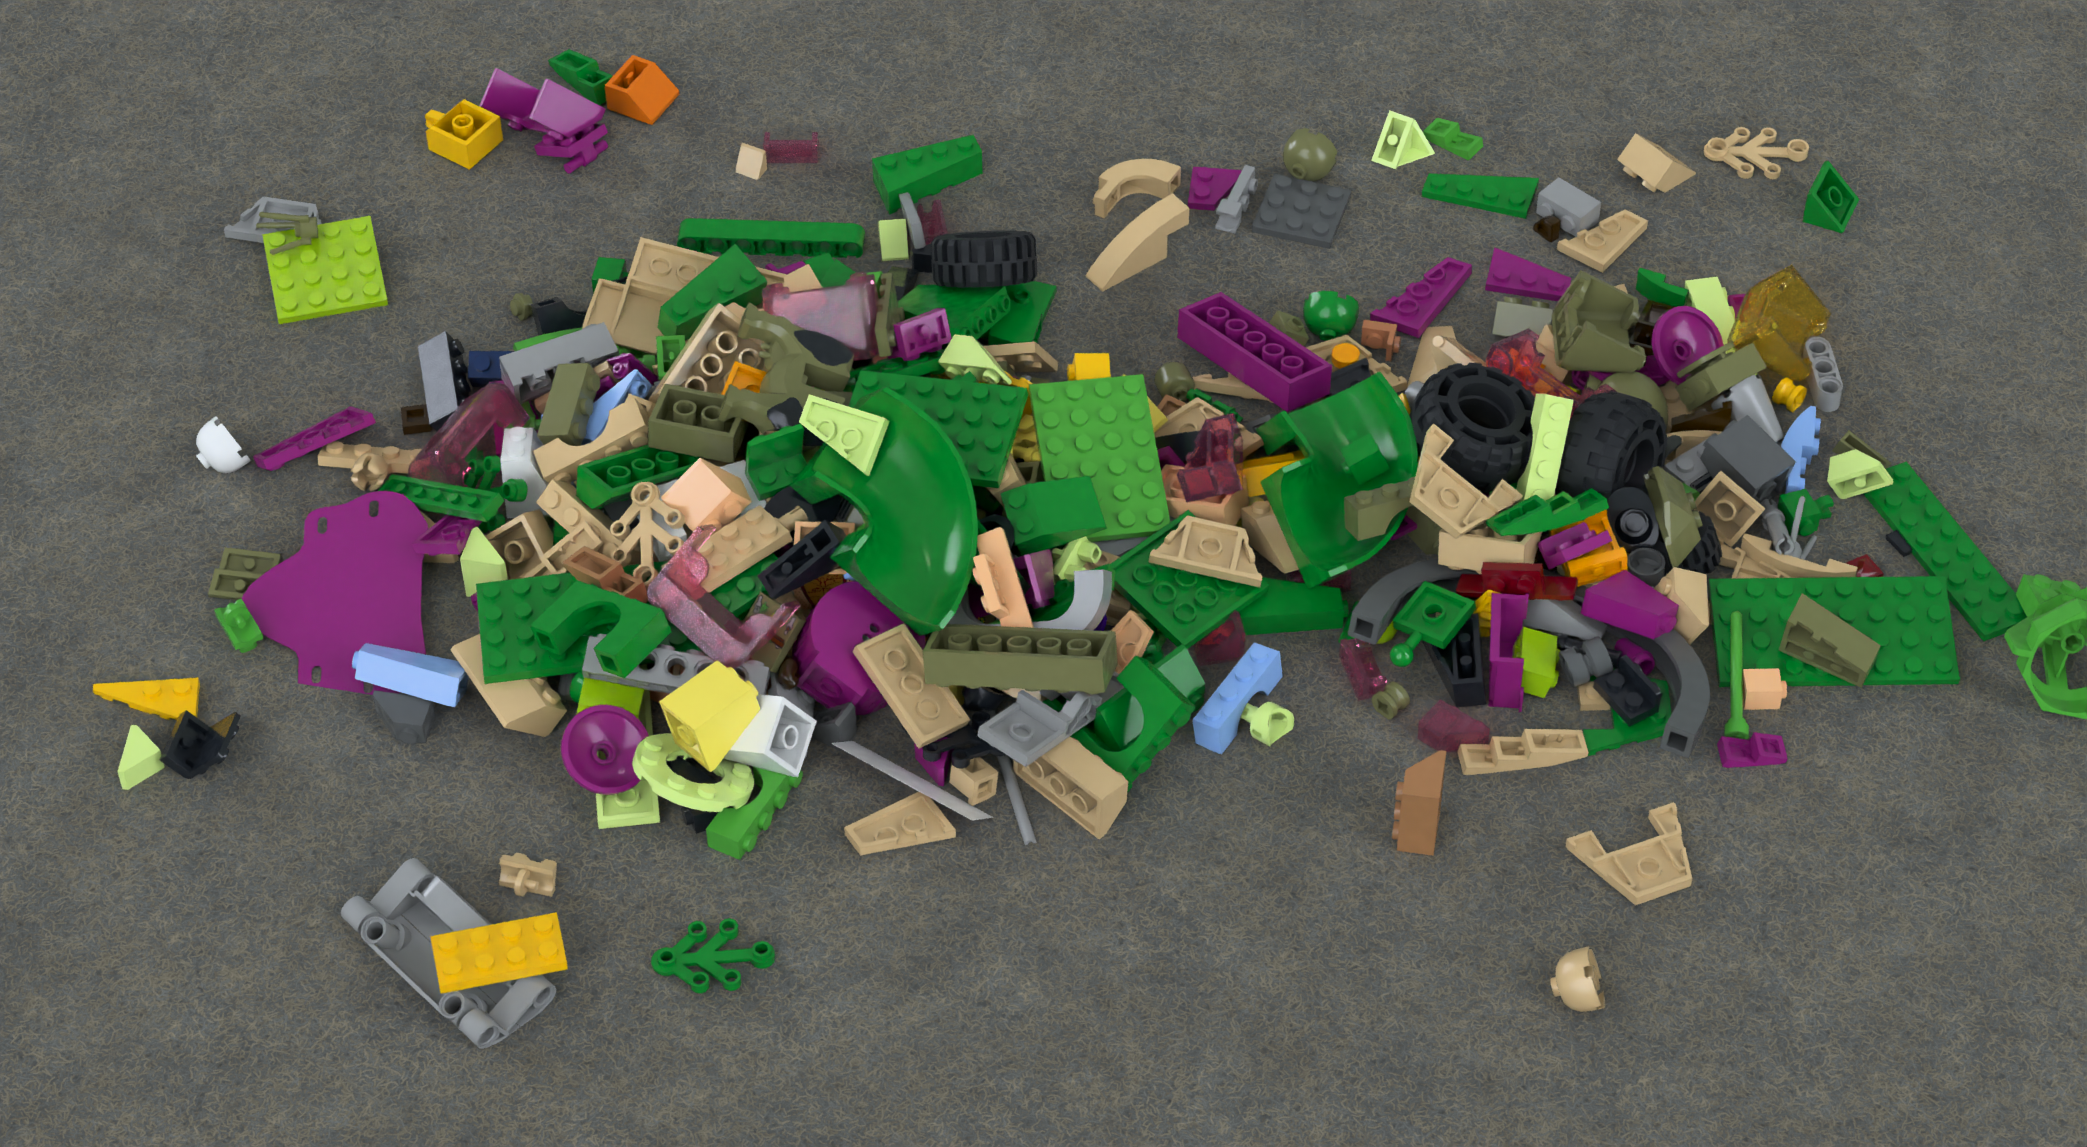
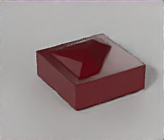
M1867 554L1846 562V564L1858 567L1856 577H1883L1884 573Z

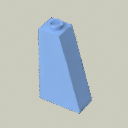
M365 643L359 651H355L352 661V668L356 669L355 679L451 707H455L466 693L469 676L456 660Z

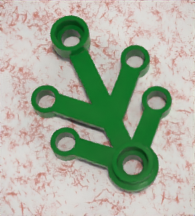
M486 456L484 461L482 459H470L467 464L469 477L465 485H460L475 489L479 477L484 474L478 489L497 492L509 502H523L528 492L527 484L523 479H509L500 487L490 488L496 474L501 470V459L499 456ZM497 511L493 518L489 519L488 522L482 521L478 528L483 534L487 533L488 529L494 531L505 524V518L503 514H499Z
M728 918L721 921L719 924L720 931L696 953H686L695 943L702 942L707 938L705 923L694 921L688 926V934L673 948H661L653 954L651 965L653 970L660 975H676L690 985L691 990L695 993H704L710 987L709 976L705 972L721 982L726 990L735 991L741 986L740 972L735 969L726 970L719 964L750 961L754 967L764 969L774 963L775 951L773 946L765 941L756 942L752 948L718 951L729 940L735 939L739 934L737 921ZM733 928L731 931H726L725 929ZM696 930L702 931L700 933H693ZM759 951H767L766 953H763V954L757 953V952H759ZM671 958L669 961H663V959ZM686 966H698L705 972L699 971L694 973ZM730 978L736 979L733 982L727 981ZM704 981L702 984H696L695 982Z

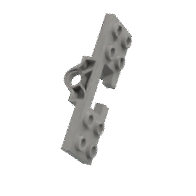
M1114 671L1105 693L1100 692L1091 695L1080 691L1058 693L1054 690H1040V694L1050 701H1053L1060 695L1071 700H1067L1060 712L1021 690L1018 692L1017 700L1014 704L979 727L977 736L1016 762L1027 767L1094 720L1096 708L1118 693L1124 686L1116 679L1119 674Z

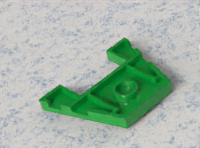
M1593 675L1590 677V681L1597 679ZM1648 677L1651 682H1655L1661 691L1658 713L1629 727L1611 707L1613 729H1583V735L1589 752L1588 756L1595 755L1596 752L1606 749L1620 748V745L1636 741L1639 743L1663 736L1666 723L1672 714L1667 681Z

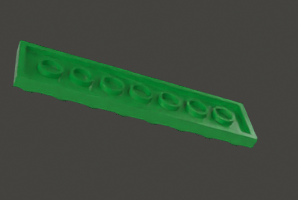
M1907 462L1886 469L1893 479L1892 485L1863 493L1893 531L1897 530L1913 549V556L1930 576H1945L1948 599L1983 642L2005 634L2009 628L2027 618L2013 589Z

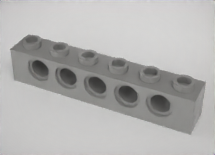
M598 634L597 637L589 636L582 668L583 677L672 693L718 660L727 668L732 667L738 675L744 677L745 682L747 680L750 681L757 689L758 694L766 695L770 676L769 667H765L764 663L760 661L747 660L746 663L736 662L733 657L727 655H717L716 658L704 656L705 653L698 650H687L685 653L675 651V648L672 646L659 644L645 658L655 662L652 669L642 670L638 665L626 678H622L603 671L593 649L607 634ZM679 664L685 668V671L681 675L675 676L669 673L670 667Z

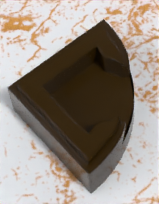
M1545 216L1534 224L1533 230L1547 241L1553 242L1559 238L1561 220L1554 216Z

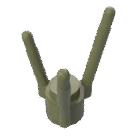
M271 212L259 213V216L263 218L294 222L257 223V228H295V236L301 237L300 240L270 250L272 255L301 245L312 244L311 239L318 238L316 217Z

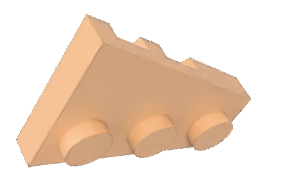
M1129 610L1111 630L1116 632L1118 665L1115 672L1118 674L1123 671L1135 655L1142 657L1154 632L1132 610Z

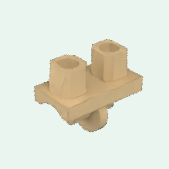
M515 853L513 856L502 855L500 858V886L514 888L515 895L522 897L526 892L553 896L557 868L555 861L548 859L541 862L531 861L527 855Z

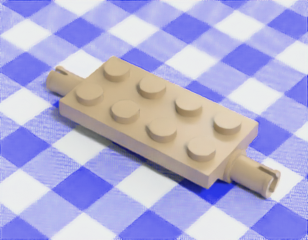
M761 505L749 510L746 514L725 525L711 536L699 541L683 554L674 557L662 565L664 575L671 581V586L656 596L649 598L651 605L658 606L663 611H666L681 600L686 602L690 599L693 603L791 542L790 532L795 530V521L809 522L805 511L800 506H796L795 509L778 519L774 518Z

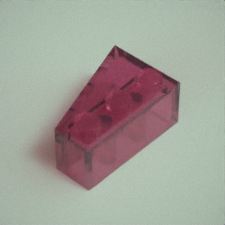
M1234 413L1206 419L1194 441L1195 449L1193 452H1188L1186 456L1187 464L1185 468L1179 469L1177 473L1186 503L1222 494L1229 495L1243 490V439Z

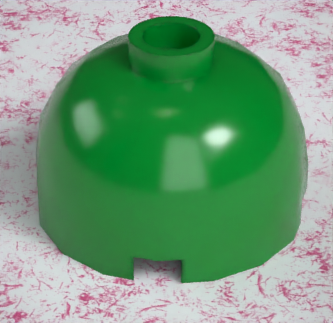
M1318 291L1309 294L1308 300L1306 298L1304 300L1303 318L1306 326L1323 341L1349 334L1357 322L1359 304L1352 296L1346 294V299L1338 297V292Z

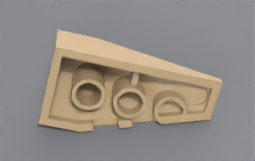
M1452 326L1427 327L1423 332L1407 387L1415 381L1425 383L1431 375L1438 373L1441 369L1457 364L1446 353L1434 346L1432 342L1435 336L1456 339Z

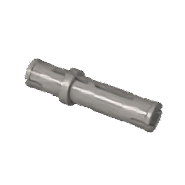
M1765 499L1760 503L1765 508L1761 513L1763 518L1761 522L1764 528L1769 531L1776 552L1781 555L1783 550L1784 555L1790 554L1794 549V543L1784 524L1785 517L1783 512L1778 510L1774 500L1771 499L1769 503V499Z

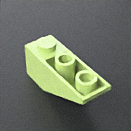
M954 334L938 361L946 370V375L951 379L959 374L964 376L970 371L976 377V383L987 382L995 385H1010L1012 383L993 356L973 336Z

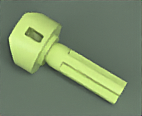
M1266 702L1259 708L1247 703L1241 715L1242 719L1250 723L1251 736L1269 747L1294 727L1293 713L1273 702Z

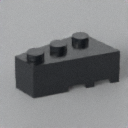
M1478 613L1470 616L1445 649L1422 640L1456 708L1486 705L1482 639Z

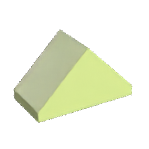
M906 219L878 221L882 261L909 259Z
M137 725L130 726L118 768L122 789L129 790L165 768L164 763L159 760L161 757L160 749Z

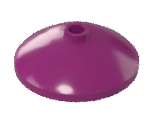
M1677 306L1663 313L1657 320L1652 334V348L1656 362L1665 376L1677 385L1686 381V378L1692 374L1679 378L1676 373L1724 345L1721 334L1714 322L1705 313L1690 306Z
M595 705L579 712L566 726L561 740L562 760L573 780L588 791L602 795L623 793L641 781L634 772L632 761L638 744L649 735L640 720L629 711L613 705ZM597 751H602L606 759L598 758Z

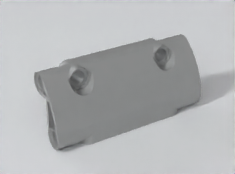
M416 858L405 861L370 902L361 896H355L349 899L342 907L341 917L361 935L362 939L442 1016L449 1019L480 1049L490 1047L502 1041L541 1013L555 997V986L542 974L441 994L432 944L428 941H431L430 936L492 924L439 876H435ZM409 922H411L419 931H417Z

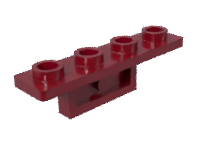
M1483 562L1482 574H1462L1460 576L1456 594L1463 597L1477 598L1487 590H1492L1502 594L1525 595V593H1528V600H1573L1578 579L1577 577L1544 576L1542 564Z

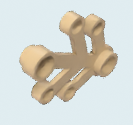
M1738 127L1726 139L1718 137L1710 139L1704 146V155L1712 161H1724L1736 169L1738 176L1744 179L1753 176L1754 167L1750 163L1742 162L1735 156L1743 157L1762 169L1767 178L1777 179L1780 176L1781 167L1763 157H1785L1792 161L1800 162L1807 158L1809 145L1804 140L1794 139L1788 143L1787 147H1761L1765 143H1773L1776 140L1777 132L1774 129L1764 128L1759 135L1747 142L1750 137V131L1745 127ZM1738 142H1739V143H1745V142H1747V143L1744 144L1743 146H1734V145L1737 144Z
M640 482L631 491L632 504L621 518L613 522L610 527V532L618 540H624L620 547L612 551L611 559L618 561V557L624 553L623 559L618 562L622 564V567L627 566L631 561V551L640 542L641 564L635 568L633 577L642 580L646 590H650L659 583V573L654 568L653 537L664 544L666 550L673 556L683 554L686 549V544L677 536L670 535L653 521L652 509L665 517L666 524L672 529L681 528L685 523V516L679 510L671 509L660 500V490L655 484ZM640 514V522L631 532L629 525ZM678 515V519L672 523L673 517ZM624 526L623 531L621 533H617L618 529ZM679 543L678 547L672 550L673 545Z

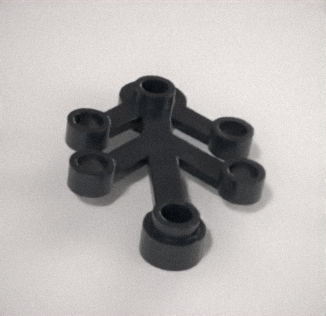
M978 711L972 715V727L968 723L966 726L944 736L947 739L932 742L923 747V758L934 762L941 758L942 752L971 743L976 744L977 746L968 749L959 748L952 752V765L959 769L968 767L970 759L986 754H993L999 757L1006 754L977 736L978 733L973 730L974 728L979 731V727L990 720V715L984 711ZM902 725L903 730L905 731L906 734H908V732L906 731V729H905V728L903 727V725Z

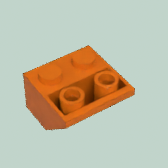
M632 55L605 84L607 109L653 125L678 97L679 90L655 62Z

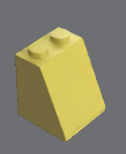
M718 660L659 701L675 744L709 772L716 769L760 711L756 698L758 691L755 686L748 680L746 682L743 681L732 667L727 668Z

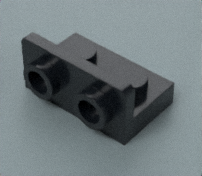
M1627 655L1620 657L1617 669L1594 680L1593 688L1629 727L1659 712L1660 688L1655 682H1651L1642 672L1640 666Z

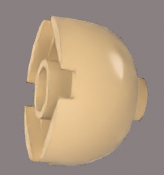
M1584 947L1566 953L1559 959L1556 965V977L1550 979L1554 996H1561L1567 1007L1580 1012L1605 1008L1604 991L1599 995L1597 994V990H1600L1599 979L1602 978L1592 949Z

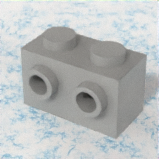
M1558 177L1538 193L1536 213L1542 217L1554 216L1560 219V228L1577 237V232L1584 229L1588 231L1599 222L1601 202Z

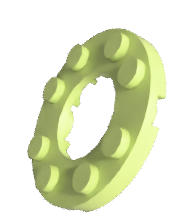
M672 733L648 736L638 744L632 761L634 772L640 780H647L653 787V792L673 803L701 811L722 812L723 808L733 806L735 809L744 806L751 796L754 778L751 768L745 764L722 759L716 769L713 770L716 775L722 777V781L715 784H701L677 775L668 767L666 760H676L677 756H684V760L692 758L675 744Z

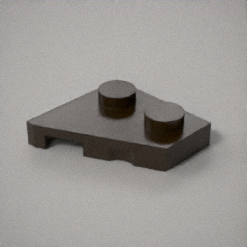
M1732 401L1722 402L1723 407L1712 411H1707L1706 408L1694 411L1692 414H1683L1671 418L1670 433L1693 430L1723 432L1731 420Z

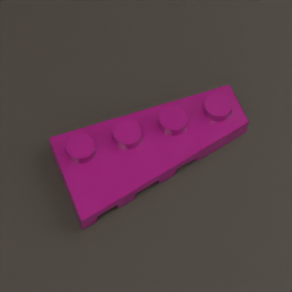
M1447 257L1426 272L1423 280L1408 285L1406 292L1398 298L1393 296L1386 301V306L1383 309H1375L1371 312L1370 321L1397 324V331L1419 338L1472 274V265Z
M350 406L254 455L253 458L257 467L269 471L277 470L284 466L287 461L302 457L310 451L373 425L376 421L371 412Z

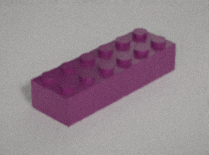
M1217 293L1179 309L1177 338L1286 412L1295 410L1330 394L1332 365L1224 293Z

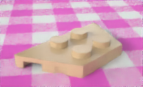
M1188 515L1179 523L1176 530L1171 531L1165 537L1164 543L1150 552L1148 561L1153 564L1260 587L1262 575L1258 573L1255 565L1256 558L1253 549L1248 544L1249 538L1245 528Z

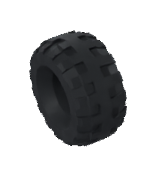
M1469 362L1468 365L1457 363L1449 365L1448 368L1441 369L1438 373L1431 375L1413 402L1409 416L1416 437L1418 456H1421L1426 432L1434 423L1454 440L1441 457V460L1476 489L1480 490L1481 493L1493 491L1502 479L1509 485L1518 482V479L1526 469L1530 457L1533 438L1530 421L1535 397L1530 390L1527 391L1522 386V382L1514 376L1510 377L1504 374L1501 369L1493 366L1491 368L1485 367L1481 363Z
M1613 391L1598 393L1597 395L1593 394L1585 399L1584 403L1580 404L1573 412V416L1569 421L1555 495L1564 491L1571 497H1575L1592 488L1603 495L1608 501V498L1616 490L1623 487H1635L1643 490L1649 496L1643 476L1648 474V471L1653 467L1659 466L1662 468L1666 459V425L1660 412L1652 408V405L1645 400Z

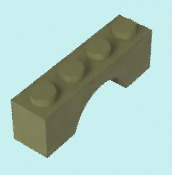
M1415 477L1395 484H1385L1377 489L1359 491L1354 495L1344 497L1345 528L1358 541L1385 534L1390 521L1397 513L1407 507L1414 506L1409 501Z

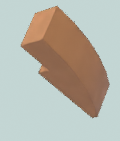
M583 546L562 562L564 567L578 581L596 585L598 588L610 592L614 591L619 595L637 599L643 603L649 601L650 597L642 580L625 573L620 562L593 549Z

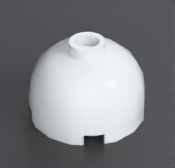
M215 416L200 429L197 435L196 445L200 453L196 457L206 469L212 466L221 473L235 472L251 460L247 455L241 458L237 452L242 450V448L222 423L216 426L220 421Z

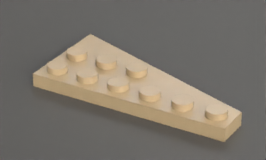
M1036 342L983 346L996 361H1007L1014 372H1057L1058 361ZM873 355V364L886 359L887 356Z

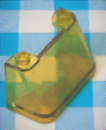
M1791 264L1755 284L1748 290L1738 311L1727 343L1733 342L1735 346L1732 349L1735 352L1753 343L1768 369L1792 381H1801L1809 376L1813 364L1809 358H1801L1808 337L1812 335L1818 336L1827 329L1828 326L1826 324L1831 313Z

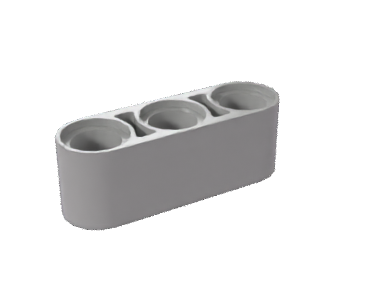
M1811 337L1805 343L1802 359L1803 369L1815 406L1821 411L1832 412L1837 410L1840 405L1843 383L1830 343L1822 337Z

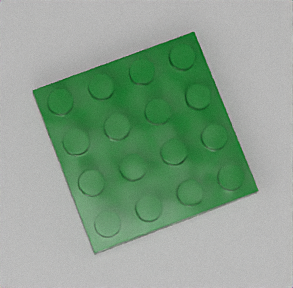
M1189 510L1109 564L1116 571L1114 588L1175 646L1179 647L1182 644L1187 649L1267 593L1269 589V584L1263 578L1260 587L1149 563L1150 552L1153 549L1156 550L1164 543V539L1171 532V529L1172 531L1176 530L1179 523L1187 515L1196 517Z

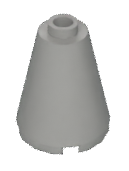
M1759 374L1756 376L1752 375L1730 388V392L1725 395L1726 399L1721 395L1711 404V407L1715 410L1723 407L1722 402L1732 401L1730 422L1733 420L1739 421L1748 415L1781 447L1784 434Z

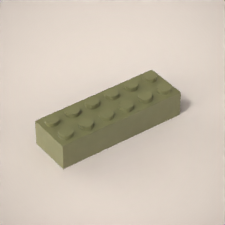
M947 624L944 629L932 633L922 651L925 684H936L938 687L958 685L966 686L970 689L995 687L998 690L1019 688L1031 692L1054 690L1058 693L1080 691L1093 695L1100 692L1105 693L1118 665L1115 631Z

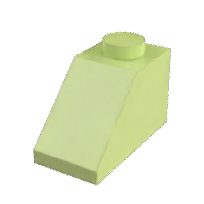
M1857 449L1830 457L1827 482L1840 499H1847L1893 484V479L1880 461Z

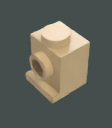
M981 757L970 759V765L963 769L956 768L951 763L949 783L969 798L968 803L971 806L981 803L996 794L998 771Z

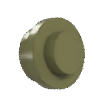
M517 293L510 302L512 314L518 316L520 321L526 320L529 316L533 315L530 305L533 304L531 297Z

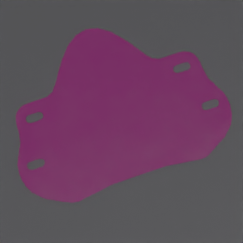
M375 491L364 494L346 504L313 510L305 519L304 544L301 549L260 576L243 594L242 600L262 634L296 652L299 658L298 684L373 695L374 690L399 694L400 692L374 684L373 690L370 693L364 692V681L355 679L356 669L352 668L355 651H359L365 643L426 655L421 621L422 564L424 554L415 553L412 542L429 528L428 523L416 505L403 494L392 491ZM372 501L379 503L378 515L375 517L369 515V507ZM325 517L327 519V530L321 534L318 532V520ZM315 666L321 667V680L319 683L312 682V669Z

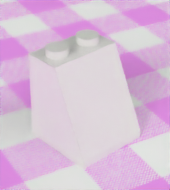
M513 427L504 429L500 461L503 483L509 479H523L528 489L527 497L523 502H509L505 499L507 518H516L523 513L539 509L543 516L549 515L536 503L548 486V483L543 479L533 453L534 450L544 445L537 437V432L534 428Z
M758 694L756 698L760 711L723 759L798 777L817 721L784 697Z

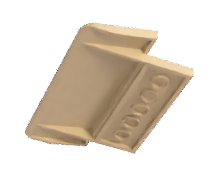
M640 237L626 284L599 278L582 329L590 324L604 322L616 345L657 355L656 336H664L657 328L660 307L719 257ZM756 267L768 281L764 302L757 305V309L767 307L779 298L784 287V276L787 274Z

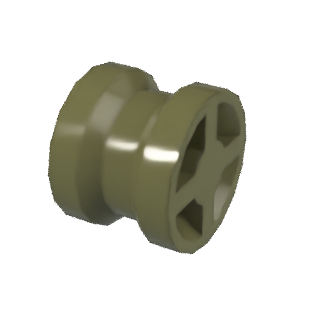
M1389 682L1384 687V691H1378L1372 696V704L1377 712L1389 720L1397 715L1398 710H1403L1410 704V698L1407 691L1399 683Z

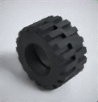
M1699 511L1703 524L1702 527L1698 528L1701 540L1677 568L1707 574L1712 573L1715 570L1714 566H1718L1721 562L1722 550L1711 518ZM1658 524L1659 536L1656 544L1651 549L1660 552L1664 556L1665 577L1673 567Z

